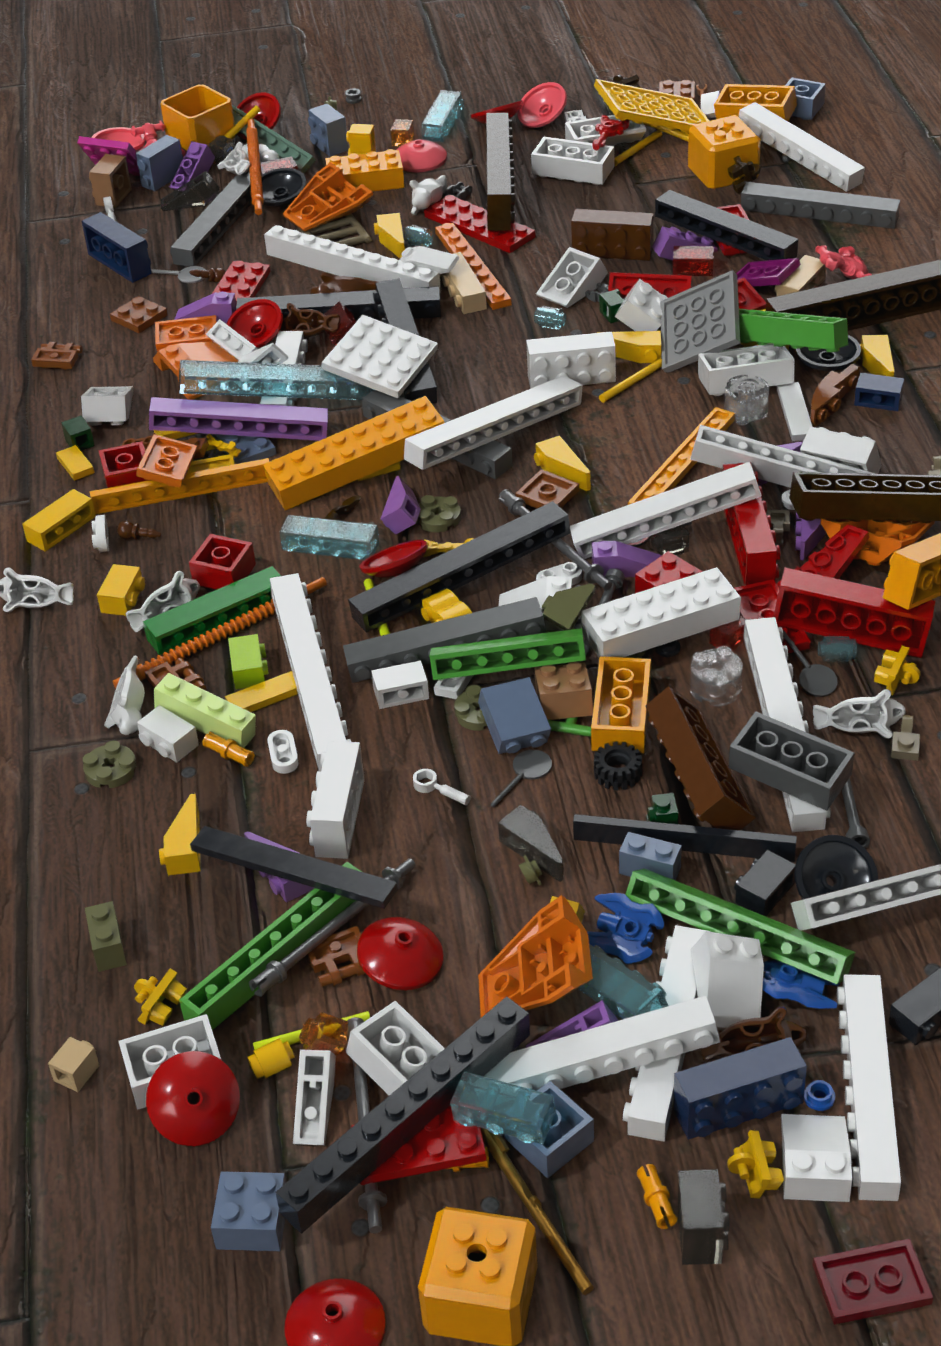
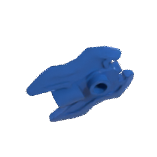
M621 893L596 895L595 901L614 914L606 912L600 914L597 921V929L604 932L587 931L590 950L597 954L610 953L616 955L626 964L639 962L651 956L653 951L647 946L643 947L648 942L653 941L654 933H652L651 927L656 926L657 929L664 928L662 915L654 904H639L631 901L625 894Z
M778 960L763 962L765 977L763 978L762 990L775 999H790L810 1008H837V1002L822 994L824 985L837 986L839 984L832 983Z

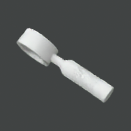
M104 197L106 214L116 221L111 197Z
M420 769L413 775L414 788L418 792L429 793L436 788L442 795L459 803L468 805L470 802V795L446 784H437V775L431 769ZM424 778L432 780L425 784L419 782V780Z

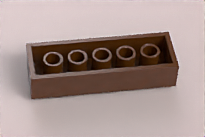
M668 686L645 707L650 715L648 717L649 722L658 731L656 735L658 740L667 750L665 753L666 757L676 768L674 771L676 777L685 786L684 794L695 807L693 809L695 816L701 822L707 821L710 823L712 828L743 829L756 817L731 769L728 768L729 765L707 722L697 706Z

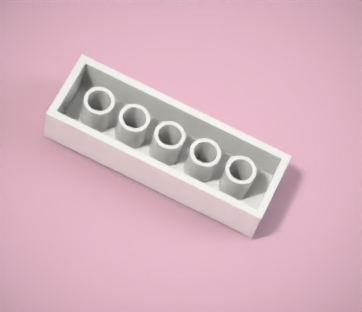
M716 567L582 610L581 626L583 636L599 658L600 656L627 657L739 620L741 597Z

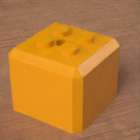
M196 85L161 100L160 103L163 122L166 126L165 134L180 139L181 147L185 150H188L192 141L207 144L211 149L235 126L231 99L206 85Z
M737 115L694 124L689 129L688 167L707 188L716 189L732 185L733 182L740 178L738 177L733 180L727 168L735 164L734 158L740 156L741 162L748 163L752 161L753 164L759 165L761 139Z
M445 1207L436 1213L418 1284L422 1322L429 1334L498 1346H516L522 1342L537 1271L536 1231L529 1219ZM470 1253L486 1255L479 1262L471 1261L468 1258Z

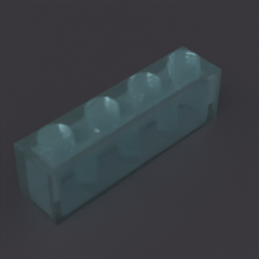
M440 91L421 124L423 140L444 142L447 135L450 134V129L454 127L455 120L459 118L460 111L464 109V99H462L461 92Z
M288 515L280 530L281 546L284 551L365 560L375 554L379 545L377 525Z
M589 944L593 979L579 987L580 991L597 1002L603 1000L608 1008L622 1019L668 1006L665 999L667 996L666 992L659 984L648 982L637 970L631 971L618 958L614 957L612 959L599 946L595 945L593 947Z

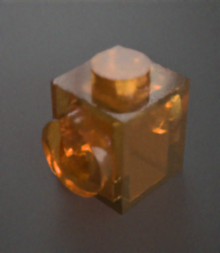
M323 1012L315 1019L308 1018L299 1035L300 1043L304 1044L303 1050H327L336 1056L339 1053L341 1054L347 1044L346 1035L349 1021Z

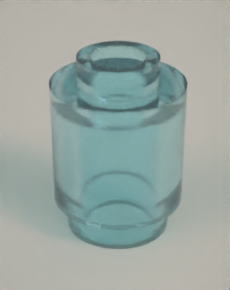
M411 225L405 228L403 238L408 244L428 247L432 244L434 235L429 228Z
M537 307L534 314V322L541 327L559 330L561 326L565 325L566 314L560 308Z
M824 636L822 641L818 642V656H822L824 662H848L850 659L856 658V640L850 639L849 636Z

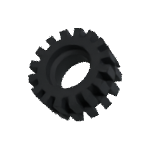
M618 741L613 742V746L606 743L604 748H598V753L595 752L594 777L595 780L598 779L600 785L605 783V788L609 789L610 786H613V790L618 791V787L626 790L627 785L632 788L635 786V782L638 783L640 781V776H642V756L638 749L635 750V746L630 745L627 747L626 742L618 745ZM613 764H623V765H625V767H622V768H614V767H611L610 765H613Z

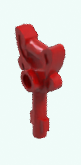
M602 115L600 123L595 125V130L599 131L601 135L592 142L593 149L598 151L600 147H604L608 137L616 136V134L622 135L624 130L629 127L630 120H612L608 116Z

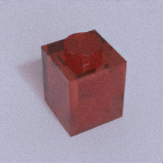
M740 616L739 620L710 629L709 644L730 654L744 642L745 620L748 619Z

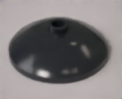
M278 168L262 174L263 205L277 207L292 203L307 185L305 175L293 168Z
M848 335V345L839 348L838 352H826V349L808 350V347L795 349L797 358L806 366L819 371L831 372L846 369L851 364L856 363L860 358L861 346L855 338Z
M827 835L813 840L801 851L796 861L794 877L798 893L803 900L878 880V872L872 857L859 843L845 836ZM827 877L832 879L833 886L827 884Z

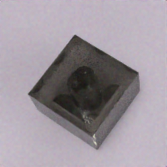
M718 1169L678 1171L677 1213L682 1265L722 1264L723 1250L729 1249L728 1232H730L729 1212L725 1211V1203L727 1202L725 1182L719 1183Z

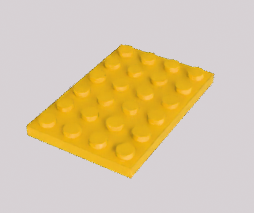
M596 79L594 83L598 94L604 99L609 109L617 119L622 121L628 119L637 124L644 122L653 127L664 126L669 130L679 129L685 133H689L692 125L709 121L692 98Z

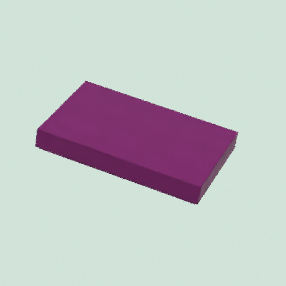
M797 258L748 262L736 273L737 280L744 277L752 287L781 285L801 264Z

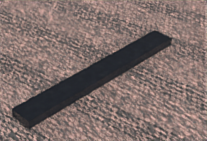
M574 814V840L622 845L627 833L631 832L682 845L681 851L760 859L769 850L790 862H795L797 836Z
M204 826L190 843L193 852L385 909L398 890L397 882L207 826Z

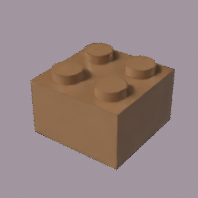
M105 154L89 172V179L93 188L92 195L98 206H104L103 198L110 196L113 208H116L132 190L126 156Z
M570 662L563 665H546L534 668L536 694L547 720L593 716L592 688L585 662Z

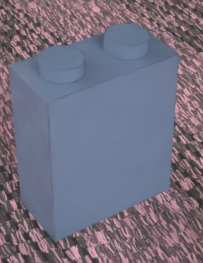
M165 135L136 153L142 187L156 191L173 180L183 160L180 139Z
M530 677L481 689L478 704L498 754L506 752L515 753L522 748L530 746L539 747L548 742L551 727Z

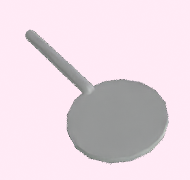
M190 266L181 271L151 269V272L178 275V279L184 283H196L204 278L195 277L189 272L195 269H206L200 266Z

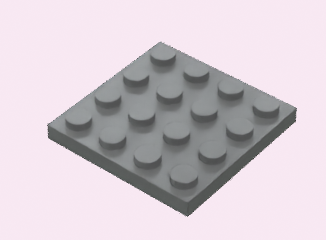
M733 270L660 301L662 310V370L664 372H671L698 361V354L718 353L740 344L737 274Z

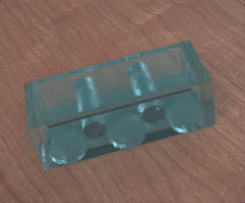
M465 1071L450 1102L453 1118L460 1124L468 1127L474 1125L485 1128L496 1135L506 1134L514 1136L525 1143L535 1142L544 1144L556 1114L554 1096L551 1094Z

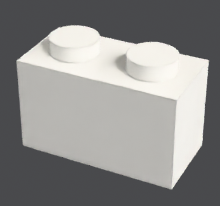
M421 661L371 670L373 689L379 709L429 699L428 681Z
M160 705L137 722L141 742L146 746H151L163 757H168L176 763L199 746L195 726Z

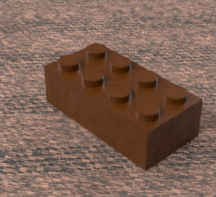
M575 209L571 220L572 248L595 257L650 261L653 251L654 213Z

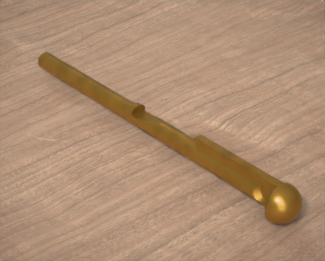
M471 1093L462 1094L456 1099L455 1105L475 1101L483 1142L583 1295L589 1294L594 1289V1286L542 1209L538 1197L531 1194L525 1181L506 1154L510 1149L479 1104L476 1096Z

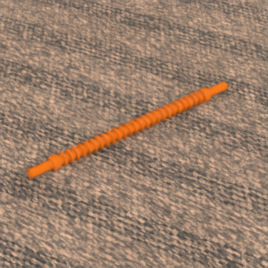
M249 119L246 134L248 159L250 162L251 198L255 214L261 215L264 200L258 131L255 127L254 119Z
M321 577L307 584V593L310 594L326 586L325 578ZM271 599V603L265 602V606L260 604L259 609L254 607L253 612L248 610L247 615L242 613L241 617L236 616L235 620L230 619L229 623L224 622V626L218 625V629L212 628V632L206 631V635L200 634V638L194 637V641L188 640L187 644L182 643L181 647L176 646L175 650L170 649L169 653L164 652L163 656L157 655V659L151 658V662L145 661V665H137V677L139 680L146 679L145 671L165 662L172 666V662H175L178 658L184 660L185 655L190 657L191 652L196 654L197 649L202 651L203 646L208 648L209 643L214 645L215 640L220 642L221 637L226 639L227 634L232 636L233 631L238 633L239 628L244 630L245 625L250 627L251 623L256 624L257 620L262 621L263 617L268 618V614L274 615L276 610L273 599ZM120 677L113 680V685L115 688L117 687Z

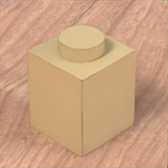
M69 1037L49 1061L48 1065L54 1082L79 1092L99 1067L96 1050L92 1044Z

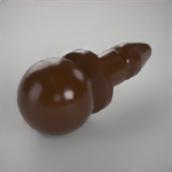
M209 268V270L195 269L189 273L195 277L208 278L209 282H220L226 271L222 268Z
M123 521L117 527V533L123 539L133 537V539L137 540L138 536L149 538L161 536V533L154 529L140 528L138 523L133 524L129 521Z

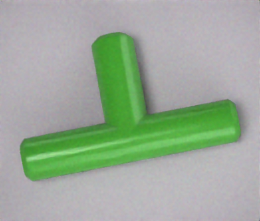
M578 717L567 718L566 722L548 720L551 731L591 737V726L576 724Z

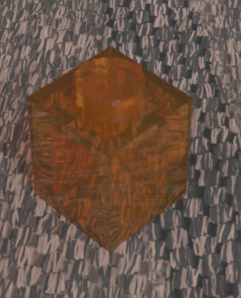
M395 119L391 127L392 146H401L412 141L414 138L413 120Z

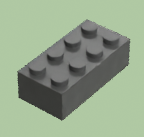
M755 711L730 745L728 768L828 811L852 775L855 753Z

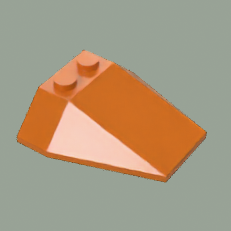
M330 162L313 176L284 211L283 216L305 232L356 212L370 201L373 191L363 184L357 188L346 181L342 170Z
M215 342L177 343L158 350L153 357V362L161 371L171 369L178 377L180 391L188 400L209 394L230 379L233 365L238 362L237 359Z
M821 519V525L829 538L833 537L847 524L868 531L870 538L854 559L866 560L867 564L874 566L881 565L882 562L890 560L894 551L914 544L935 523V521L931 523L919 521L901 523L895 520H885L884 522L862 520L854 522L849 519H838L837 521Z
M563 895L539 910L480 972L478 979L481 1018L506 996L527 1011L553 1003L593 979L588 933Z

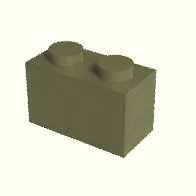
M113 901L86 907L87 924L98 972L127 965Z

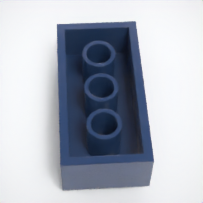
M102 212L82 220L88 255L132 283L152 274L151 260L147 250L148 243L144 238Z
M789 1037L674 1073L673 1111L689 1140L695 1137L708 1136L714 1131L727 1127L734 1128L742 1122L755 1118L762 1119L771 1113L783 1109H793L803 1103L807 1065L792 1038Z

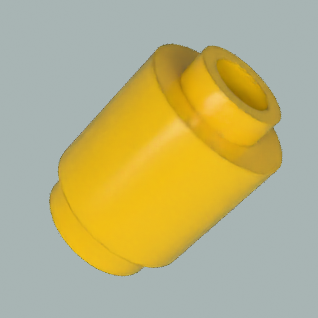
M277 1039L254 1050L253 1055L247 1058L256 1078L259 1079L264 1076L266 1079L291 1067L290 1060L295 1058L288 1041L282 1043L280 1039Z

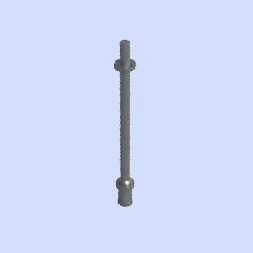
M505 489L499 494V497H501L499 501L508 507L512 515L523 516L530 512L525 508L526 502L522 498L516 497L510 490ZM561 538L552 542L555 547L585 572L584 579L589 584L598 583L604 590H609L612 587V583L603 576L604 569L599 564H589Z
M408 858L396 869L390 867L383 869L382 876L385 879L397 882L398 889H400L403 885L402 877L410 872L416 864L414 860ZM356 900L280 962L272 960L268 963L262 973L249 981L252 991L257 987L259 988L254 994L261 997L276 983H282L286 980L287 970L369 904Z
M355 1017L346 1021L348 1040L350 1031L364 1022L363 1019ZM353 1060L358 1121H360L370 1112L366 1072ZM377 1182L365 1185V1193L359 1196L358 1203L360 1207L367 1210L369 1231L371 1233H379L382 1231L380 1208L386 1205L387 1196L383 1192L378 1191Z

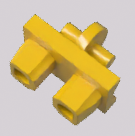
M902 646L899 653L886 649L882 658V665H878L875 671L874 682L886 685V689L891 691V695L894 694L900 680L903 684H913L919 680L921 675L915 663H907L905 660L909 653V647Z
M170 968L157 986L155 985L158 980L154 976H151L149 980L138 979L135 983L134 989L138 993L135 1000L138 1003H142L146 999L141 1007L142 1014L138 1018L139 1022L146 1025L150 1019L162 1026L166 1023L172 1013V1008L163 1004L162 1001L166 998L178 1005L180 1003L179 999L187 991L185 986L175 980L177 976L176 971Z
M750 1130L748 1132V1140L739 1147L734 1148V1155L728 1159L727 1165L730 1172L739 1174L743 1180L746 1179L750 1197L760 1199L765 1190H778L783 1183L784 1177L781 1169L768 1167L767 1164L772 1163L776 1157L774 1142L763 1141L760 1138L759 1131Z

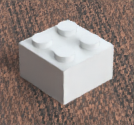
M639 279L625 297L615 317L634 331H657L661 326L662 310L660 301L668 297L652 288L650 284Z

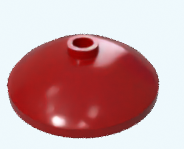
M269 93L253 94L237 106L238 109L246 114L254 106H258L261 111L254 119L271 130L276 126L281 115L279 101ZM240 132L237 133L240 138L247 140L245 135Z
M523 101L471 114L470 116L474 121L486 124V113H508V119H510L521 109Z
M257 299L239 307L230 316L226 324L259 349L271 342L278 334L282 326L283 314L275 302L268 299Z
M413 540L381 550L362 561L359 565L360 570L369 576L380 578L396 577L418 564L428 549L427 542L425 540Z
M388 917L373 922L362 932L357 945V958L363 971L378 984L396 990H413L429 984L436 978L443 963V949L437 936L422 923L403 917Z
M200 1051L179 1053L163 1062L153 1074L146 1093L147 1112L154 1127L168 1140L185 1146L204 1145L223 1135L235 1120L240 1103L239 1086L232 1070L218 1057ZM191 1092H196L200 1096L199 1102L195 1105L190 1104L187 1099Z
M343 1278L323 1280L305 1289L293 1301L285 1319V1337L288 1346H380L386 1330L384 1309L376 1294L367 1286L357 1281ZM332 1311H337V1312H338V1313H337L336 1315H334V1316H329V1315H328V1313H330V1312H332Z

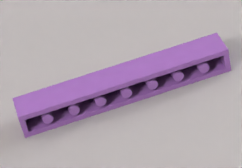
M151 397L149 430L318 441L327 438L328 408Z

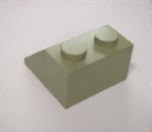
M590 583L558 591L553 597L549 595L541 607L542 611H544V619L563 630L573 629L581 616V611L585 610L596 592L595 585Z

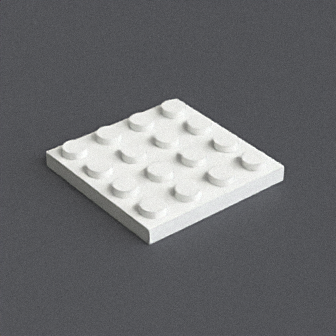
M362 315L322 361L321 369L399 398L437 351L438 343Z

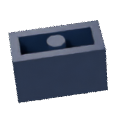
M860 373L856 385L854 405L898 411L903 395L904 378Z

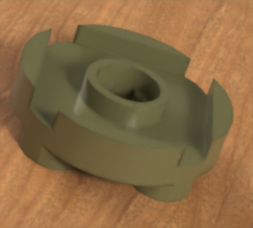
M426 495L421 498L419 503L421 510L416 523L417 525L418 523L421 524L423 530L428 532H444L448 530V526L454 524L455 527L459 524L461 510L455 497Z
M478 685L468 686L466 691L460 694L454 703V711L458 723L462 727L474 731L484 730V726H487L481 709L479 711L475 710L480 707L478 700L482 688Z
M109 741L104 746L94 749L83 757V770L86 780L95 787L101 788L100 784L109 785V788L119 787L127 783L134 775L136 767L135 755L132 750L120 745L118 741Z

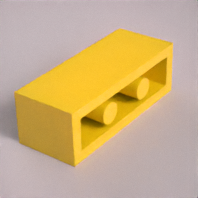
M72 489L22 523L27 542L43 551H47L95 518L96 514L92 498Z

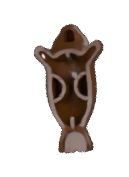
M322 273L321 279L323 283L312 287L310 294L376 290L375 283L377 281Z
M288 303L286 307L290 313L283 319L280 331H303L304 337L316 336L325 330L336 333L340 324V315H324L312 309L300 310L294 304Z
M778 1007L768 1017L745 1019L730 1025L718 1034L720 1043L701 1048V1055L704 1061L713 1059L721 1054L728 1057L789 1037L792 1038L798 1048L806 1041L807 1032L802 1026L785 1020L787 1009L785 1007Z

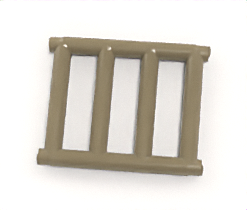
M352 213L346 215L343 219L328 222L305 232L298 228L301 233L314 235L352 225L353 227L316 237L335 240L358 233L359 236L337 241L336 243L352 246L372 241L370 235Z

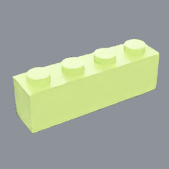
M168 673L154 688L155 708L159 705L192 724L196 730L204 734H209L211 731L224 739L235 740L237 745L243 748L255 736V714Z

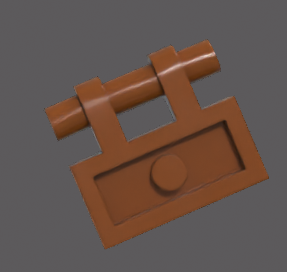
M57 342L42 343L41 348H37L31 359L32 366L72 369L78 359V354H82L83 348L81 345H75L74 343H67L66 345L57 344Z
M178 658L173 667L168 662H165L145 671L146 679L153 688L170 673L178 678L183 677V680L205 691L207 689L203 678L199 674H195L193 666L182 658Z
M357 926L329 936L306 955L314 973L325 969L327 971L326 974L318 976L321 987L329 984L335 986L350 976L357 975L359 977L366 974L357 958V945L361 936ZM349 960L352 963L339 969L336 966Z

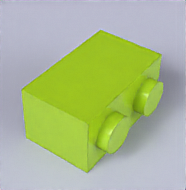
M258 634L228 638L235 690L248 688L264 682V675H268L269 672L267 660H262V658H266L264 643L259 644Z

